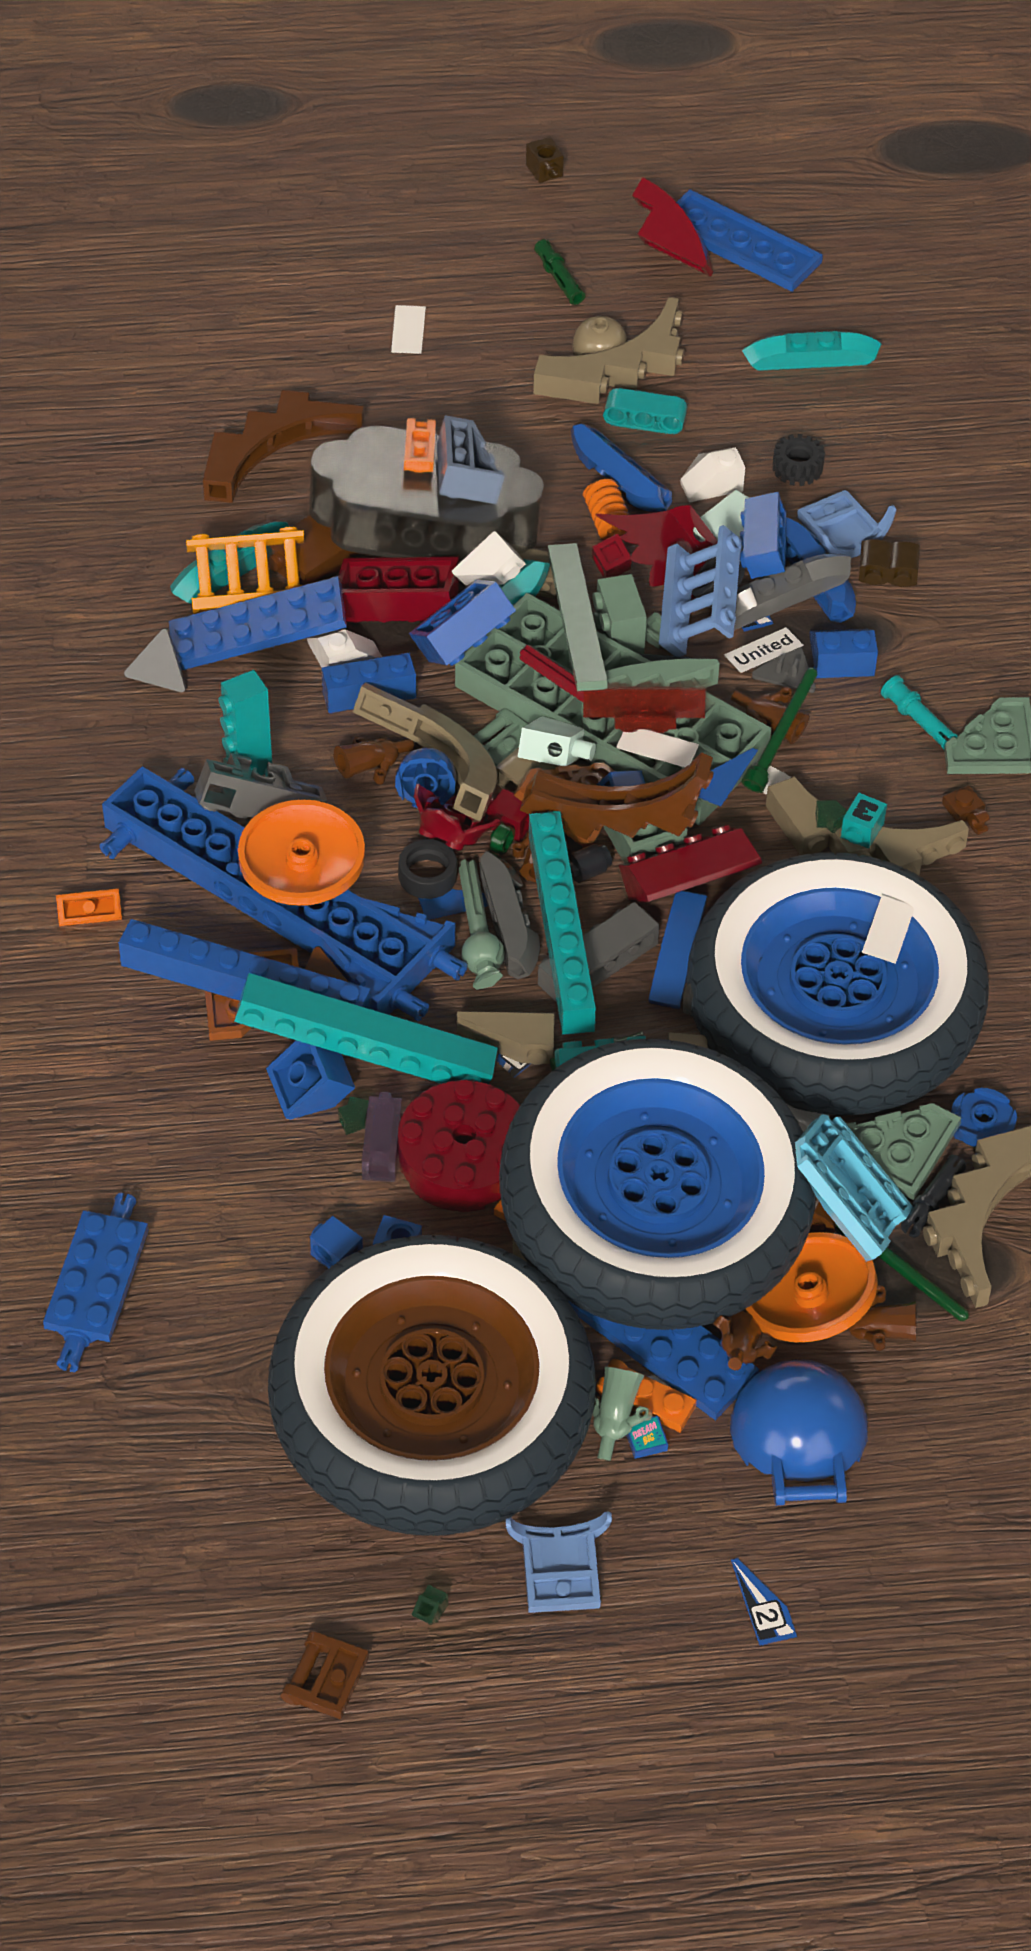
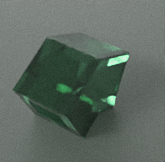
M836 800L816 801V827L827 828L831 833L838 831L842 828L843 817L847 810Z
M350 1097L347 1105L338 1108V1120L346 1135L365 1129L370 1115V1100Z
M428 1585L424 1593L419 1595L411 1615L430 1625L437 1623L448 1606V1594Z

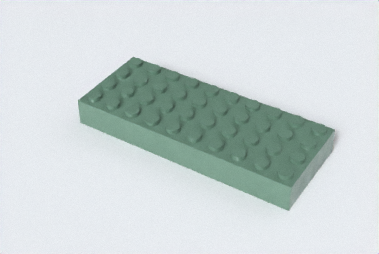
M526 593L513 605L516 611L509 616L511 620L499 629H492L486 634L488 638L477 647L471 646L464 653V658L455 664V687L497 711H501L503 708L508 709L527 724L543 716L583 728V740L596 744L593 759L585 761L590 764L604 762L616 772L641 770L645 783L666 778L685 767L616 748L627 724L699 744L693 760L701 752L713 757L710 771L752 748L757 749V753L734 788L742 781L746 771L751 769L752 766L757 765L770 740L771 727L702 689L664 702L659 694L630 702L627 695L624 694L600 703L597 702L593 695L592 699L587 703L581 702L520 660V651L526 645H531L573 674L560 611L529 593ZM597 632L605 671L651 662ZM698 798L695 810H698V816L695 823L700 826L718 805Z

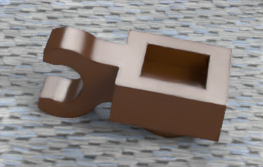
M969 785L943 796L942 805L956 821H967L977 835L988 831L989 828L984 822L990 820V816L985 811L983 801Z

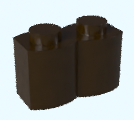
M877 539L862 541L859 581L870 585L886 583L899 587L917 585L920 545L906 541L893 543Z

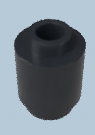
M592 844L568 854L572 879L577 883L603 874L607 871V868L612 866L611 854L603 844Z

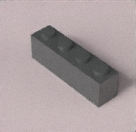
M635 902L626 908L617 910L611 918L602 924L594 925L588 933L583 935L592 988L658 944L659 924ZM548 956L538 965V985L557 1002Z

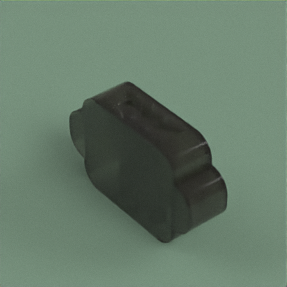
M366 426L355 430L350 435L348 441H329L315 449L311 459L309 514L319 524L331 527L330 536L332 541L347 551L389 558L459 557V563H461L494 531L518 554L533 549L539 537L544 483L538 474L520 467V457L513 449L501 444L486 442L485 449L487 453H492L495 457L494 465L497 470H502L505 474L497 504L464 498H450L439 494L438 434H435L433 472L417 473L404 470L405 429L386 426Z

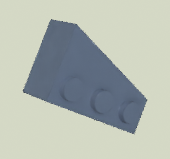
M444 416L437 441L439 494L450 498H464L497 504L505 474L502 470H497L494 465L495 457L492 453H487L485 449L486 442L473 420Z

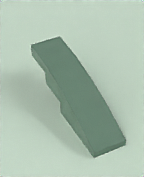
M674 659L623 666L605 671L607 689L594 690L593 694L598 703L624 694L627 695L630 702L659 694L664 702L718 684L720 663L717 659Z

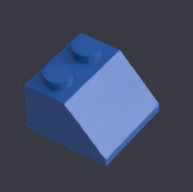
M874 630L810 631L813 663L818 673L816 678L875 676L878 649Z
M297 1040L266 1068L284 1116L289 1120L334 1108L355 1089L341 1053Z

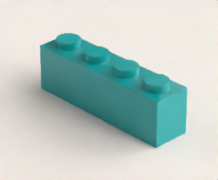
M251 670L221 682L222 696L219 697V704L223 711V717L220 718V722L225 735L222 738V744L226 751V757L223 758V762L227 764L230 753L250 757L252 760L250 764L251 770L255 767L258 774L264 775L268 762L272 763L268 689L255 670Z

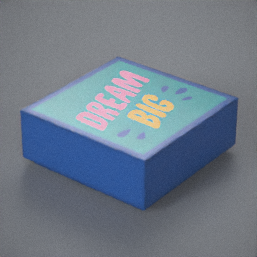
M658 1415L653 1416L649 1421H643L633 1426L629 1434L626 1435L634 1459L668 1451V1442Z

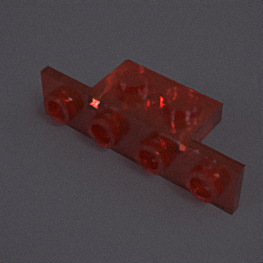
M607 687L605 690L583 691V717L614 718L615 729H620L623 732L631 733L638 731V729H651L653 732L663 733L669 729H676V718H705L706 688Z

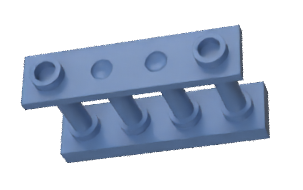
M724 525L719 526L717 544L695 553H688L678 544L668 547L659 645L673 656L681 657L686 655L688 638L713 628L719 630L728 639L734 636L740 550L742 545L741 539ZM716 557L715 568L693 576L696 564ZM714 581V591L712 593L691 600L694 588ZM712 605L711 617L689 625L690 613Z

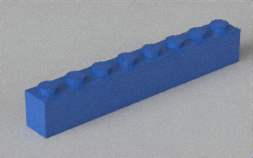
M134 919L129 921L118 942L120 961L123 967L235 1000H240L248 973L371 1009L370 988Z

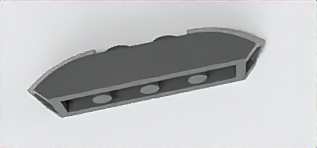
M841 554L813 556L785 567V572L764 576L738 588L734 630L844 584L850 576L851 557Z
M486 851L480 858V881L497 938L505 948L504 962L508 975L519 980L529 976L536 966L540 952L539 936L530 929L527 913L522 914L521 912L523 900L519 889L523 887L519 875L503 858L493 852Z

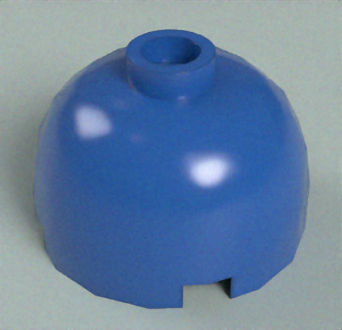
M424 747L411 751L403 758L396 772L395 787L398 795L403 800L405 797L409 802H412V807L417 808L414 799V790L417 784L430 790L436 797H440L439 802L441 805H444L455 793L457 772L453 761L444 752L435 748Z

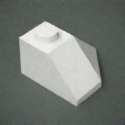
M726 448L697 455L680 479V484L689 503L728 495L735 490L742 492L745 465L737 448Z
M494 531L451 572L465 585H470L477 579L505 584L508 580L515 578L526 563Z
M339 629L307 638V642L321 667L382 657L374 641L346 629Z

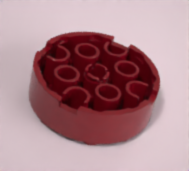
M468 1080L442 1083L417 1096L404 1111L398 1129L399 1167L401 1173L404 1174L409 1182L410 1189L421 1199L436 1207L459 1212L485 1209V1205L501 1199L499 1183L500 1160L505 1137L520 1107L517 1101L495 1086Z

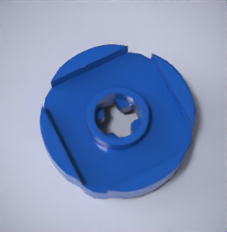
M976 1088L974 1093L965 1095L964 1092L959 1095L954 1101L951 1113L961 1117V1124L954 1134L955 1139L976 1147L979 1139L1015 1130L1017 1114L1009 1105L1010 1100L999 1091L989 1088ZM986 1114L988 1115L989 1122H981L976 1117Z

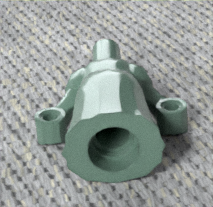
M605 1367L601 1400L595 1397L596 1404L593 1409V1426L602 1437L598 1459L611 1461L615 1440L628 1435L633 1426L643 1421H649L652 1418V1411L643 1406L638 1407L635 1414L630 1416L644 1375L624 1369Z

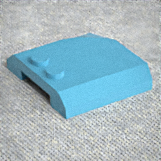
M822 1114L811 1122L795 1142L797 1167L807 1178L824 1210L866 1261L873 1260L884 1252L891 1242L888 1238L896 1225L908 1217L914 1207L843 1119L836 1117L831 1121L828 1115Z

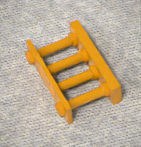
M296 527L281 528L280 532L218 538H209V535L201 534L192 536V540H186L187 552H196L200 588L197 598H192L193 614L284 591H274L273 587H270L266 548L269 545L284 544L288 586L285 587V590L303 586L299 583L296 543H304V530L297 531ZM255 547L259 586L256 589V593L244 594V590H241L237 548ZM225 549L229 591H227V595L215 596V593L211 590L208 551Z

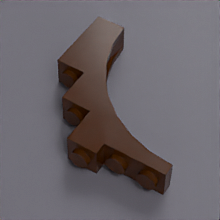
M281 390L277 412L248 411L243 434L214 432L203 477L204 500L233 503L238 487L259 462L275 451L297 441L332 434H362L364 429L363 406L310 401L308 392Z
M701 752L688 766L677 773L655 782L634 786L607 787L588 785L560 779L538 770L526 787L520 811L527 814L560 811L563 829L586 840L594 830L599 831L602 825L633 838L640 828L645 829L648 824H651L679 837L686 827L691 828L697 819L698 810H695L700 790L702 788L707 789L713 778L714 772L710 771L713 757Z

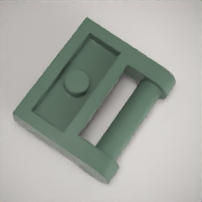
M503 708L496 714V718L476 733L474 737L483 744L499 730L506 728L486 745H483L496 767L519 747L522 728L528 724L508 709Z

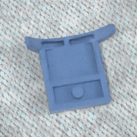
M844 490L798 509L797 518L820 540V543L829 554H841L853 558L861 555L862 541L870 539L882 540L894 520L896 507L894 505L889 506L878 524L851 494Z
M605 1511L601 1516L591 1521L565 1527H533L518 1523L511 1517L505 1519L509 1535L523 1544L528 1613L600 1608L595 1538L603 1534L611 1525V1512Z

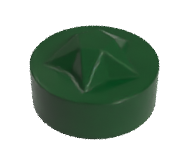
M501 823L497 829L493 830L490 835V850L499 855L505 854L513 843L515 837L514 827Z

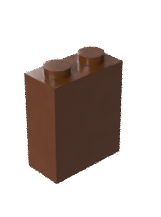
M318 509L292 526L296 527L297 531L304 530V543H296L300 585L330 579L340 572L344 558H358L357 539ZM284 544L266 546L268 566L272 571L278 572L287 579Z

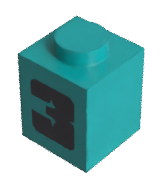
M858 793L843 817L841 838L869 849L884 825L887 804Z

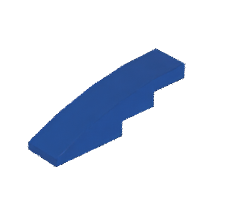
M685 891L675 893L648 999L649 1003L680 1009L687 983L689 954L696 932L703 919L707 901L706 895Z

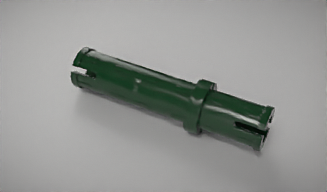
M542 239L538 241L534 246V250L541 258L545 271L551 273L570 304H580L585 298V293L566 268L563 257L555 252L549 240Z

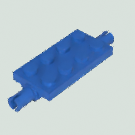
M124 1193L116 1195L110 1216L83 1210L43 1320L44 1329L60 1333L65 1340L61 1355L57 1360V1366L64 1371H67L69 1364H71L70 1372L78 1371L84 1348L88 1347L90 1343L96 1340L111 1341L149 1231L148 1223L130 1220L133 1208L137 1202L136 1198L130 1194H127L125 1201H122Z

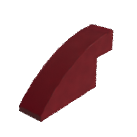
M642 177L632 196L639 206L651 212L637 235L644 244L711 277L713 268L707 248L689 217L669 194L656 184Z

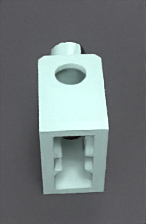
M542 716L522 728L518 757L559 766H568L579 758L591 761L595 754L596 744L583 740V728Z

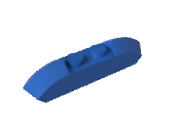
M578 424L572 427L571 437L573 446L581 462L589 470L595 467V470L607 478L611 476L616 481L618 489L626 493V501L629 504L650 512H662L669 508L672 503V491L597 429L585 424Z
M786 517V559L791 565L813 556L826 554L823 546L818 545L820 540L810 530ZM848 580L844 584L813 596L831 621L842 623L854 616L856 598Z

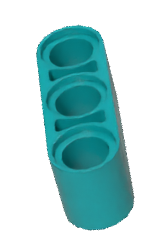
M616 388L608 394L603 418L608 424L613 426L677 434L682 431L688 407L685 400L676 396Z

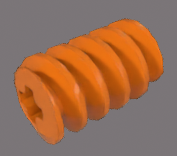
M602 479L588 485L582 495L585 498L600 538L606 540L616 534L620 537L626 534V531L603 521L595 515H629L616 481Z

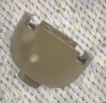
M608 316L589 317L575 331L573 339L574 355L598 353L628 342L624 328L615 319Z

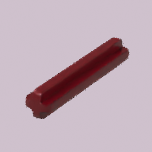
M526 645L520 651L521 661L583 703H587L592 699L594 690L577 691L574 675L531 645Z

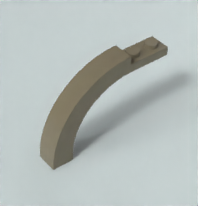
M368 683L363 684L353 713L394 731L423 747L435 748L444 752L453 761L460 785L452 809L481 821L485 816L497 783L495 764L483 745L466 729L437 710L425 704L417 707Z

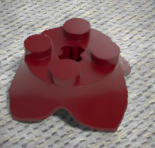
M417 784L414 790V799L419 810L420 828L418 832L421 835L429 838L437 837L443 839L448 847L463 850L464 845L476 844L485 832L499 825V819H491L484 822V816L481 821H478L452 809L457 796L451 797L444 805H441L439 802L440 797H436L430 790Z

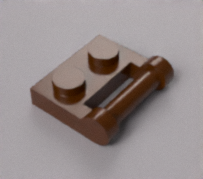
M309 1632L304 1643L306 1649L290 1684L284 1686L280 1697L290 1705H302L341 1719L367 1663L369 1651L317 1632ZM319 1653H328L312 1690L303 1689Z

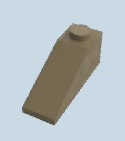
M457 1011V1035L498 1047V1054L520 1063H531L534 1065L550 1064L554 1049V1013Z

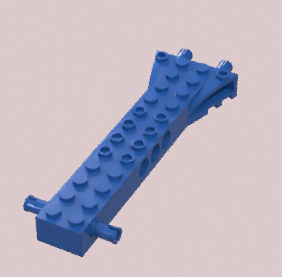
M142 766L102 803L105 828L113 832L99 846L106 857L109 855L110 859H114L129 843L133 844L312 954L315 947H320L348 982L370 988L371 1010L390 1015L398 1008L413 1017L414 1020L421 1021L429 1009V1004L410 994L419 983L435 968L453 977L456 981L460 980V976L463 977L467 970L466 962L449 954L455 947L454 922L446 920L443 925L428 921L427 915L417 913L416 917L402 914L398 907L361 898L349 890L322 903L300 906L275 902L259 894L247 883L239 866L238 844L244 827L218 811L206 810L199 805L196 798L184 792L195 781L193 775L188 770L183 775L185 768H180L169 781H166Z

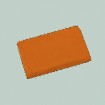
M119 889L56 895L59 927L122 920Z

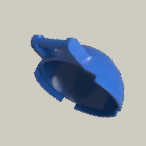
M793 1359L780 1361L766 1367L746 1383L738 1395L731 1414L730 1433L734 1448L746 1466L750 1463L763 1474H771L775 1506L785 1505V1501L836 1499V1503H846L847 1490L844 1471H847L856 1460L860 1462L868 1440V1422L863 1401L852 1384L840 1372L812 1360ZM833 1476L834 1485L784 1487L783 1479L813 1481Z

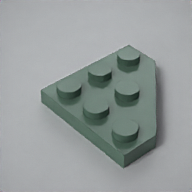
M998 698L992 703L991 709L983 715L979 714L965 726L964 731L956 738L952 737L946 742L944 754L947 774L1031 773L1030 698Z
M931 1103L919 1106L918 1110L902 1114L901 1111L875 1117L873 1121L857 1125L856 1122L847 1124V1126L903 1195L914 1200L959 1128L961 1117Z

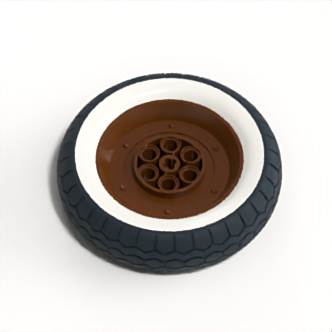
M419 1235L388 1240L359 1250L324 1271L306 1288L288 1312L273 1347L268 1375L269 1406L277 1436L288 1459L309 1486L334 1507L364 1523L388 1531L427 1536L451 1535L488 1527L512 1517L542 1497L563 1476L579 1452L590 1426L596 1390L593 1354L585 1329L577 1313L563 1293L538 1269L520 1257L481 1241L447 1235ZM418 1353L423 1354V1356L416 1357L413 1356V1354ZM455 1356L457 1359H448L447 1357ZM394 1378H402L403 1380H401V1381H393V1380H391V1379H394ZM465 1383L472 1384V1386L470 1387H464L461 1385ZM415 1405L417 1408L409 1409L406 1406ZM450 1408L452 1411L445 1412L441 1409Z

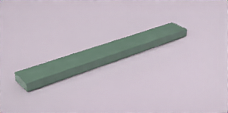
M577 543L548 545V557L577 691L607 689V676Z

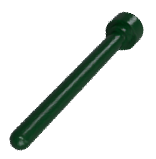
M811 667L806 670L757 765L752 766L751 769L746 771L741 782L747 789L756 793L764 791L769 782L767 770L818 673L815 668Z
M836 1225L835 1232H837L839 1235L846 1237V1235ZM888 1247L878 1256L957 1320L966 1321L968 1319L969 1312Z

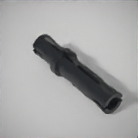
M949 1155L923 1195L917 1196L914 1200V1208L900 1225L905 1234L911 1225H914L908 1236L915 1238L921 1234L923 1227L927 1223L928 1213L939 1210L938 1206L947 1195L948 1190L951 1189L953 1176L962 1174L965 1171L967 1165L962 1158L957 1166L953 1167L959 1156Z

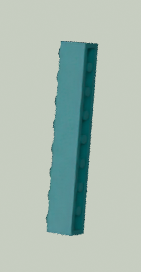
M560 811L529 814V843L562 1035L595 1032L596 1007Z
M248 973L234 1022L441 1084L460 1080L489 1084L493 1077L498 1047Z

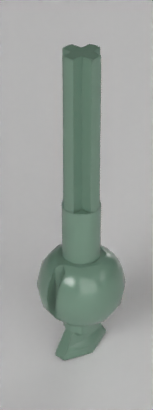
M464 859L460 862L461 866L458 868L470 937L466 939L462 946L461 958L467 963V968L477 975L473 987L478 990L494 986L503 977V974L498 969L504 962L505 948L501 941L488 930L477 864L474 860L468 862Z

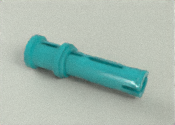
M896 675L890 678L882 687L881 696L894 702L898 706L897 710L900 714L909 715L945 749L947 741L944 739V736L951 739L952 737L956 738L957 734L953 733L921 703L920 694L906 687L901 676Z

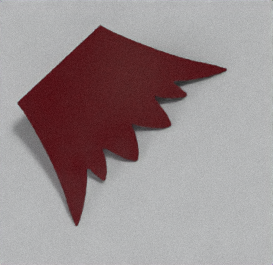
M681 505L667 511L649 514H595L603 521L626 531L627 533L620 537L621 540L638 544V547L631 554L630 560L644 565H653L649 575V585L652 587L664 585L669 546L678 544L685 551L692 554L718 543V540L691 505ZM694 527L706 539L704 542H700L695 538L693 534ZM708 560L695 565L693 576L698 573ZM691 594V600L696 599V597Z

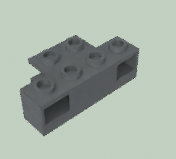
M230 753L227 764L206 759L195 789L199 805L206 810L214 812L223 810L243 819L247 817L253 818L270 806L290 800H315L324 803L328 801L322 787L293 780L288 767L268 762L264 772L265 776H262L256 772L257 768L254 767L251 770L250 764L252 760L250 757ZM209 785H218L222 793L209 791Z

